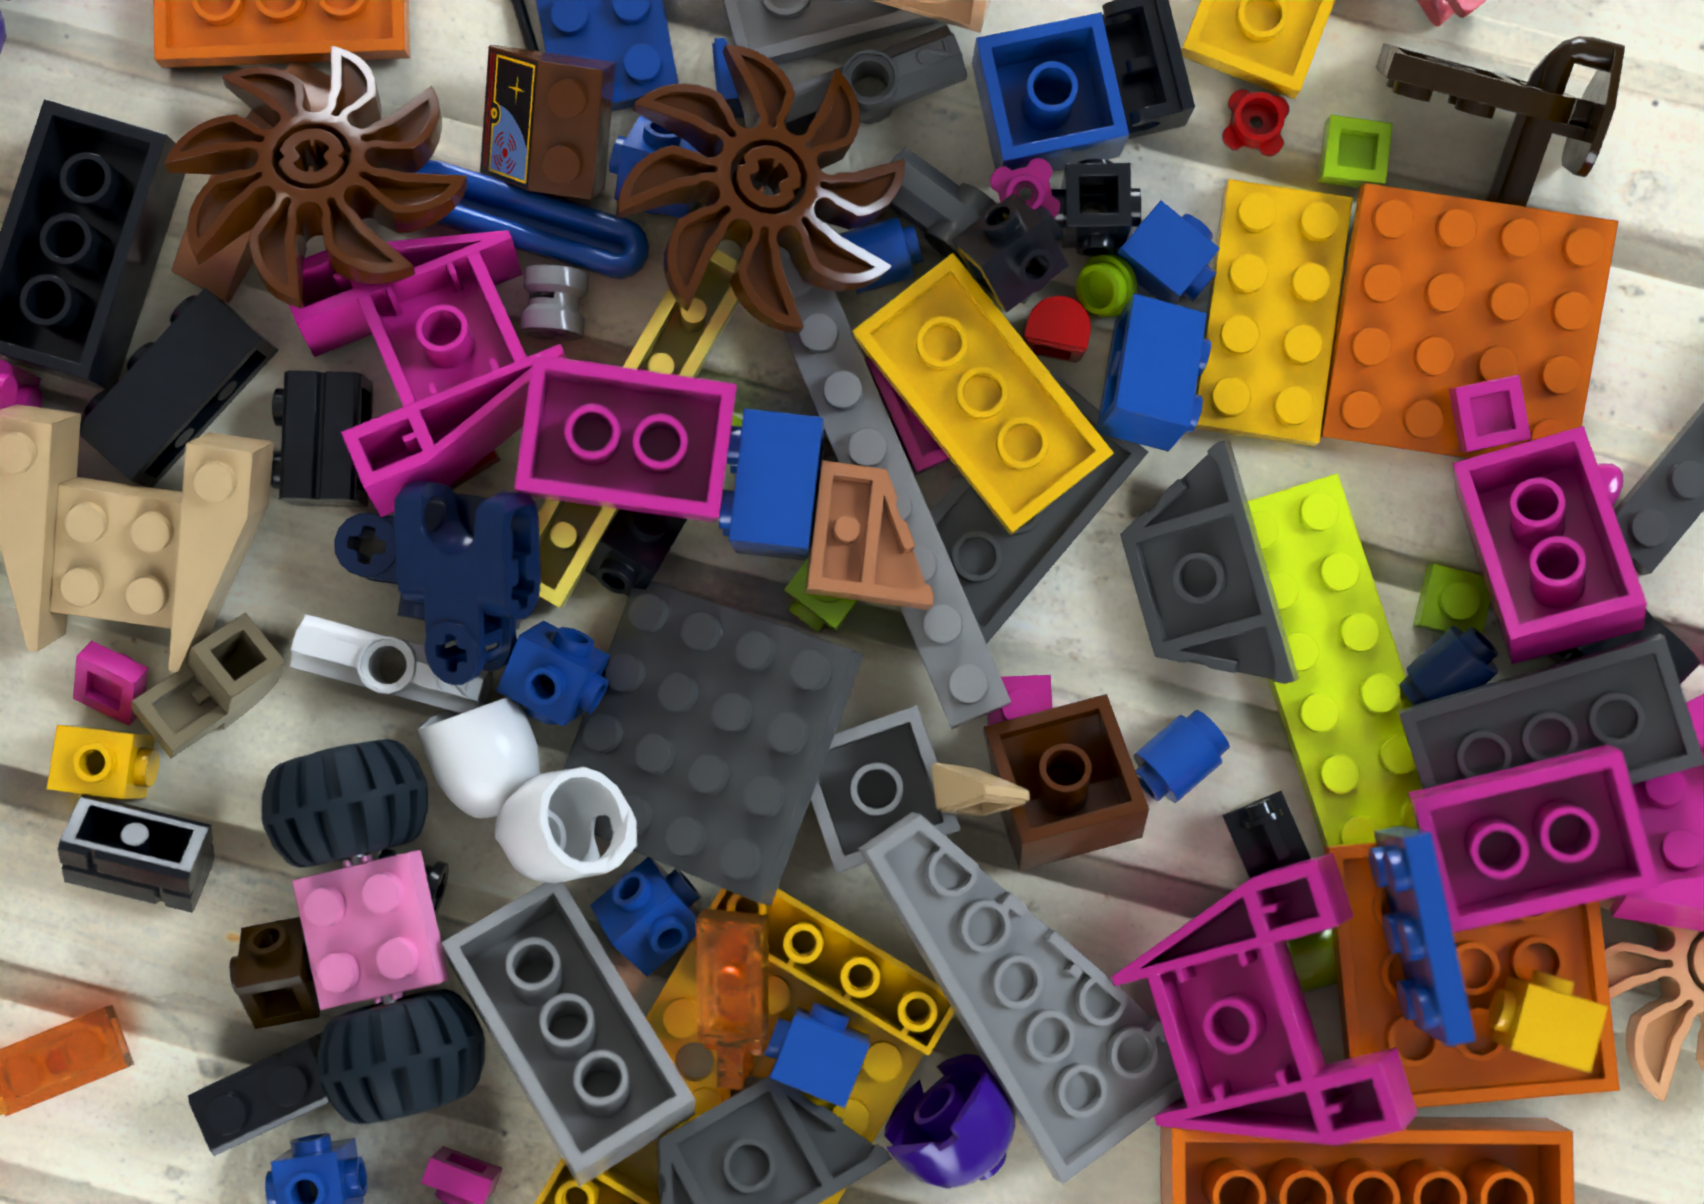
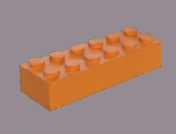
M1414 1117L1403 1131L1340 1145L1160 1126L1161 1204H1574L1573 1131L1548 1118Z

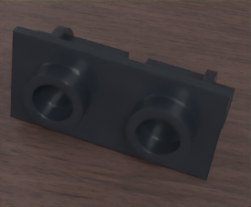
M1282 791L1222 815L1249 879L1273 869L1311 859Z

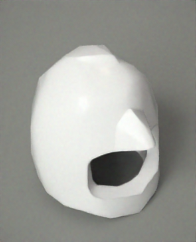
M508 697L462 714L449 710L431 716L418 726L417 733L437 783L457 807L474 818L498 816L504 803L527 780L540 774L538 747L529 718L522 705Z
M585 767L541 773L527 780L501 807L495 826V839L502 846L512 866L523 876L539 882L556 884L607 873L620 866L636 847L637 821L618 786L602 773ZM606 815L610 818L613 837L607 852L600 857L594 838L595 820L597 816Z

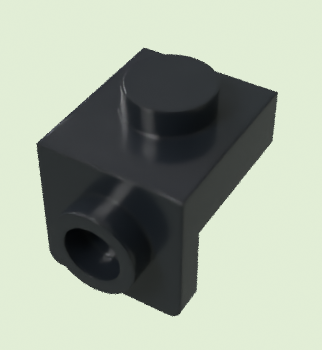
M619 509L599 541L588 563L586 572L596 577L606 589L617 594H625L629 597L632 588L646 590L687 519Z

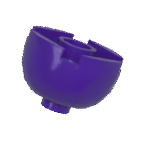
M962 1054L947 1059L936 1066L944 1076L925 1093L920 1079L910 1087L893 1109L884 1132V1136L892 1144V1146L886 1148L906 1171L921 1182L947 1189L968 1185L977 1180H986L996 1174L1006 1160V1152L1015 1130L1016 1114L1012 1104L994 1075L989 1071L985 1062L979 1055Z

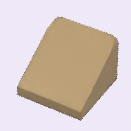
M943 763L932 765L936 810H941V813L984 817L1026 804V801L1030 800L1029 790L980 769Z

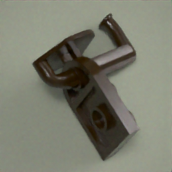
M1577 36L1565 40L1540 61L1530 73L1528 81L1383 43L1376 69L1388 79L1386 86L1393 88V93L1430 102L1433 91L1449 95L1447 102L1455 105V109L1489 119L1493 118L1496 108L1515 112L1516 116L1486 201L1526 207L1552 133L1567 137L1562 155V166L1573 175L1586 177L1591 171L1615 111L1625 46L1595 37ZM1574 64L1597 70L1581 98L1564 93Z

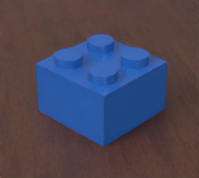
M1102 12L976 38L972 67L995 170L999 167H1007L1010 170L1027 167L1029 162L1035 158L1046 160L1051 165L1052 170L1055 171L1065 169L1066 164H1075L1083 160H1108L1120 157L1129 137V131Z
M744 409L742 426L731 425L726 463L730 465V473L736 474L735 490H723L719 529H723V536L729 537V541L736 553L804 561L808 559L818 472L823 459L825 442L823 417Z

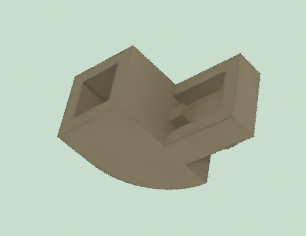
M245 612L191 647L188 664L180 671L175 672L132 700L131 710L172 759L220 726L224 730L253 708L277 684L282 676L286 662Z

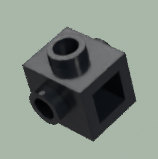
M1088 159L1075 164H1066L1061 189H1051L1052 196L1060 202V211L1054 219L1062 228L1064 235L1062 238V248H1077V253L1080 255L1098 256L1115 252V247H1122L1127 241L1131 227H1139L1141 223V189L1131 188V163H1113L1105 159ZM1087 209H1096L1101 212L1082 214Z
M1014 193L1001 203L988 208L980 219L952 239L972 277L984 292L1006 312L1010 311L1031 294L1041 290L1052 278L1069 266L1057 243L1064 235L1054 217L1041 205L1033 210Z

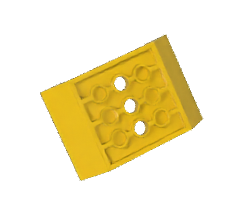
M721 887L702 919L707 928L691 940L646 1016L648 1023L695 1098V1115L581 1187L578 1186L563 1158H561L535 1204H659L657 1141L733 1097V1085L740 1078L756 1076L764 1079L771 1075L776 1060L764 1054L778 1019L782 1018L791 1022L797 1006L810 1011L814 1002L832 1007L848 1015L850 1019L847 1026L870 1035V1046L845 1108L804 1091H801V1093L814 1104L822 1105L843 1119V1124L873 1143L923 1055L929 1056L953 1016L954 1010L936 981L778 888L770 906L760 904ZM697 1042L709 1048L714 1058V1066L707 1075L693 1078L681 1071L677 1055L684 1045ZM847 1187L819 1204H838Z

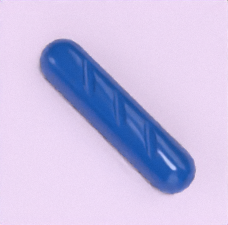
M429 160L418 172H415L466 175L468 187L463 198L455 209L436 224L468 234L509 230L516 249L614 279L634 276L643 269L648 260L650 247L646 233L637 223L627 218H617L614 214L546 193L528 191L503 182V180L443 161Z

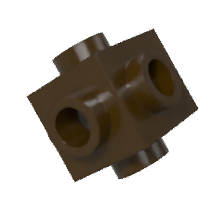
M300 917L241 928L238 955L230 959V979L233 990L238 995L254 1028L260 1029L320 1017V1007Z

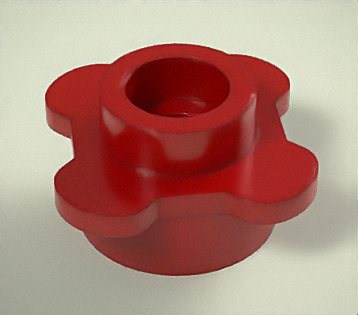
M1245 89L1235 91L1227 103L1231 111L1229 126L1222 133L1223 143L1233 151L1246 147L1257 149L1266 157L1276 155L1284 145L1280 131L1290 111L1287 101L1281 96H1273L1266 92L1250 93ZM1258 118L1261 121V127H1252L1250 120Z

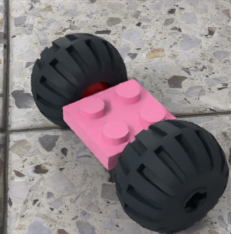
M391 739L333 747L280 763L270 771L262 794L263 827L272 846L287 863L294 867L306 868L351 858V860L343 861L344 868L292 880L320 1010L372 998L374 1001L372 1005L346 1012L329 1021L323 1030L318 1047L317 1073L326 1097L343 1119L355 1124L377 1123L402 1118L461 1099L470 1094L477 1086L485 1062V1037L474 1011L459 994L452 990L439 989L402 996L404 991L439 984L450 980L421 849L372 861L371 855L364 856L367 853L414 841L423 830L428 812V785L418 761L403 744Z

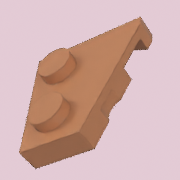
M822 460L818 472L804 593L929 610L933 606L934 594L930 584L926 585L913 551L916 546L907 522L899 514L896 506L898 498L887 469Z

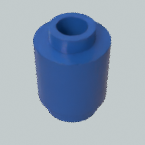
M898 217L840 233V236L892 265L887 273L876 282L856 289V294L913 279L914 271L912 265L923 263L914 227L910 226L902 229Z
M1194 710L1187 717L1183 715L1176 717L1133 755L1139 766L1135 772L1143 790L1155 801L1158 802L1165 796L1171 802L1177 803L1222 764L1221 755L1230 748V745L1221 730L1208 716L1199 710Z

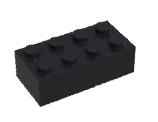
M44 99L0 231V359L103 390L112 389L117 384L185 177V173H168L164 164L169 152L176 144L168 135Z

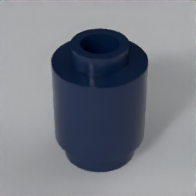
M1451 626L1406 668L1408 675L1399 685L1414 705L1487 684L1498 674V669L1492 660L1499 653L1493 644L1474 627H1470L1463 632L1461 629Z

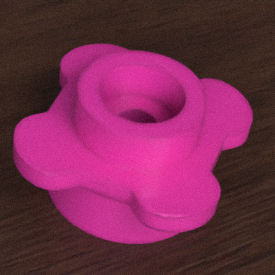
M1035 158L1029 162L1027 167L1010 170L1007 167H999L993 172L990 185L993 190L998 192L1000 203L1013 193L1019 197V191L1022 188H1028L1032 195L1029 200L1024 202L1033 210L1041 205L1054 218L1060 211V202L1052 196L1049 182L1053 170L1046 160Z

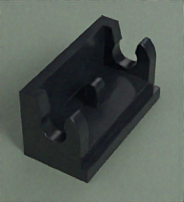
M1113 0L1102 5L1104 12L1102 15L1129 131L1128 139L1186 126L1195 108L1169 0Z

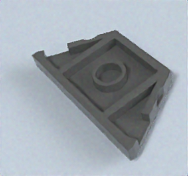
M1220 441L1207 451L1208 454L1182 479H1177L1160 495L1159 501L1147 513H1142L1120 534L1153 653L1158 658L1182 663L1192 662L1230 673L1250 674L1273 679L1274 682L1283 684L1294 682L1299 679L1232 445L1230 441Z
M769 1075L657 1141L659 1204H819L892 1160L885 1148L877 1143L875 1145L853 1131L843 1124V1119L804 1097L801 1090L774 1080Z

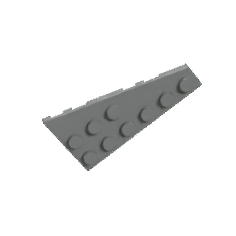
M910 813L858 848L989 1071L994 1075L1008 1097L1014 1113L1053 1178L1064 1184L1152 1119L1160 1111L1183 1096L1162 1023L1149 1015L1127 996L1128 993L1119 985L1114 986L1112 979L1061 935L1047 927L1016 896L1007 892L981 870L979 864L921 814Z

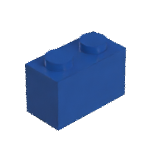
M1134 293L1114 321L1096 430L1099 434L1169 452L1185 432L1192 433L1200 418L1203 403L1202 396L1195 394L1197 377L1201 376L1205 370L1211 350V341L1203 338L1207 313Z

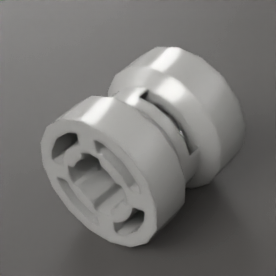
M542 264L526 267L524 288L529 293V304L521 312L520 332L527 336L547 340L574 341L582 339L585 319L579 312L580 299L587 295L588 274L579 269L560 265Z

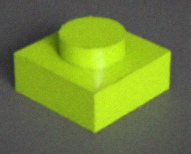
M1330 115L1324 127L1318 183L1359 188L1364 183L1384 186L1387 178L1393 123Z
M1435 563L1427 565L1413 626L1442 634L1451 626H1455L1463 632L1470 627H1474L1483 634L1491 601L1483 575Z

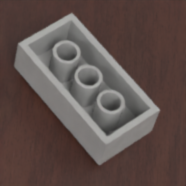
M563 882L556 884L543 883L441 942L451 968L579 1187L695 1115L694 1096Z

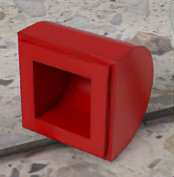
M1066 296L1048 297L1040 301L1032 309L1024 327L1022 339L1035 355L1077 363L1081 361L1088 348L1091 333L1090 318L1084 307L1076 300Z

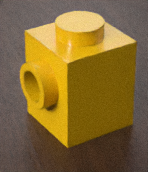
M56 725L47 789L119 799L146 798L147 787L153 786L159 770V753L157 749H153L155 738L150 734L87 726Z
M1536 970L1533 971L1531 982L1508 976L1505 989H1499L1496 992L1490 1006L1489 1026L1494 1029L1491 1040L1513 1051L1591 1073L1608 1006L1572 995L1575 982Z

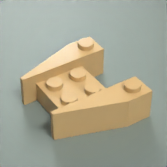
M19 404L0 409V550L27 651L38 652L64 636L67 627V614L171 629L168 671H180L188 664L191 647L210 635L269 505L274 441L209 432L187 442L182 492L77 477L81 413Z

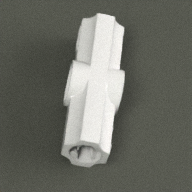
M305 614L301 625L296 629L290 650L291 668L368 688L377 693L401 697L460 714L484 706L487 703L493 683V671L482 670L478 677L468 683L450 685L441 681L432 672L427 663L423 645ZM399 649L406 659V671L397 682L389 684L381 676L380 662L387 652Z

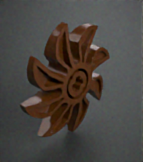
M725 45L722 52L744 112L746 128L737 124L734 113L723 95L711 88L682 83L666 85L646 93L635 102L633 111L687 141L698 152L671 145L643 158L630 171L623 183L617 201L616 217L620 218L669 204H688L692 201L704 204V207L679 218L665 248L664 273L668 287L675 299L688 311L710 258L718 249L721 241L731 240L739 245L742 252L730 281L733 292L740 304L750 315L771 328L785 332L800 333L804 326L783 270L780 247L788 251L790 260L802 280L814 287L830 291H851L876 282L887 273L892 265L843 238L828 224L851 230L873 221L882 214L895 198L902 185L905 160L902 159L857 172L836 173L834 175L824 173L821 169L844 158L857 136L860 125L858 101L847 79L839 70L835 69L812 123L804 135L796 136L787 131L784 125L795 96L792 84L777 64L755 50L742 46ZM753 182H761V188L759 190L755 189L752 184ZM766 186L771 188L772 195L763 194Z
M331 46V89L327 99L328 105L319 112H311L303 81L287 71L269 67H253L237 70L222 76L225 87L269 123L272 128L260 129L256 124L237 114L221 116L201 123L188 131L169 152L164 163L168 173L217 175L209 180L198 193L188 217V240L198 265L200 266L242 234L251 230V255L262 283L277 299L298 308H303V261L307 252L306 245L315 236L322 235L324 237V244L332 269L350 280L366 284H387L414 275V266L365 225L362 219L373 218L378 224L398 234L414 232L429 227L446 217L463 198L468 187L466 175L415 173L434 154L442 132V116L438 97L433 87L430 86L393 114L381 119L382 107L379 92L370 67L356 54L336 46Z

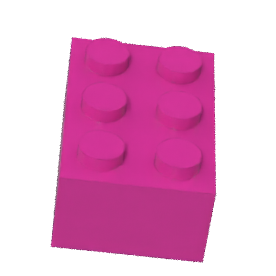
M533 354L515 491L537 498L715 523L719 518L737 384Z
M1584 426L1453 463L1456 495L1511 664L1644 629L1647 602Z
M1609 744L1408 792L1417 829L1432 833L1453 933L1659 887L1622 750Z

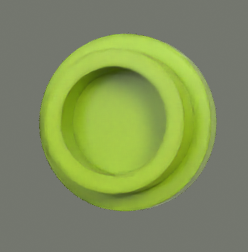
M1102 254L1091 258L1084 264L1076 280V294L1081 305L1087 311L1102 317L1118 316L1134 293L1137 294L1138 291L1137 279L1132 267L1126 260L1115 254Z

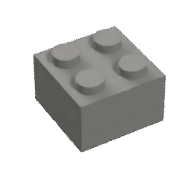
M918 705L835 733L812 794L811 802L836 873L865 864L866 862L858 848L912 812L921 814L945 836L961 830L956 814L941 813V810H936L932 765L938 762Z

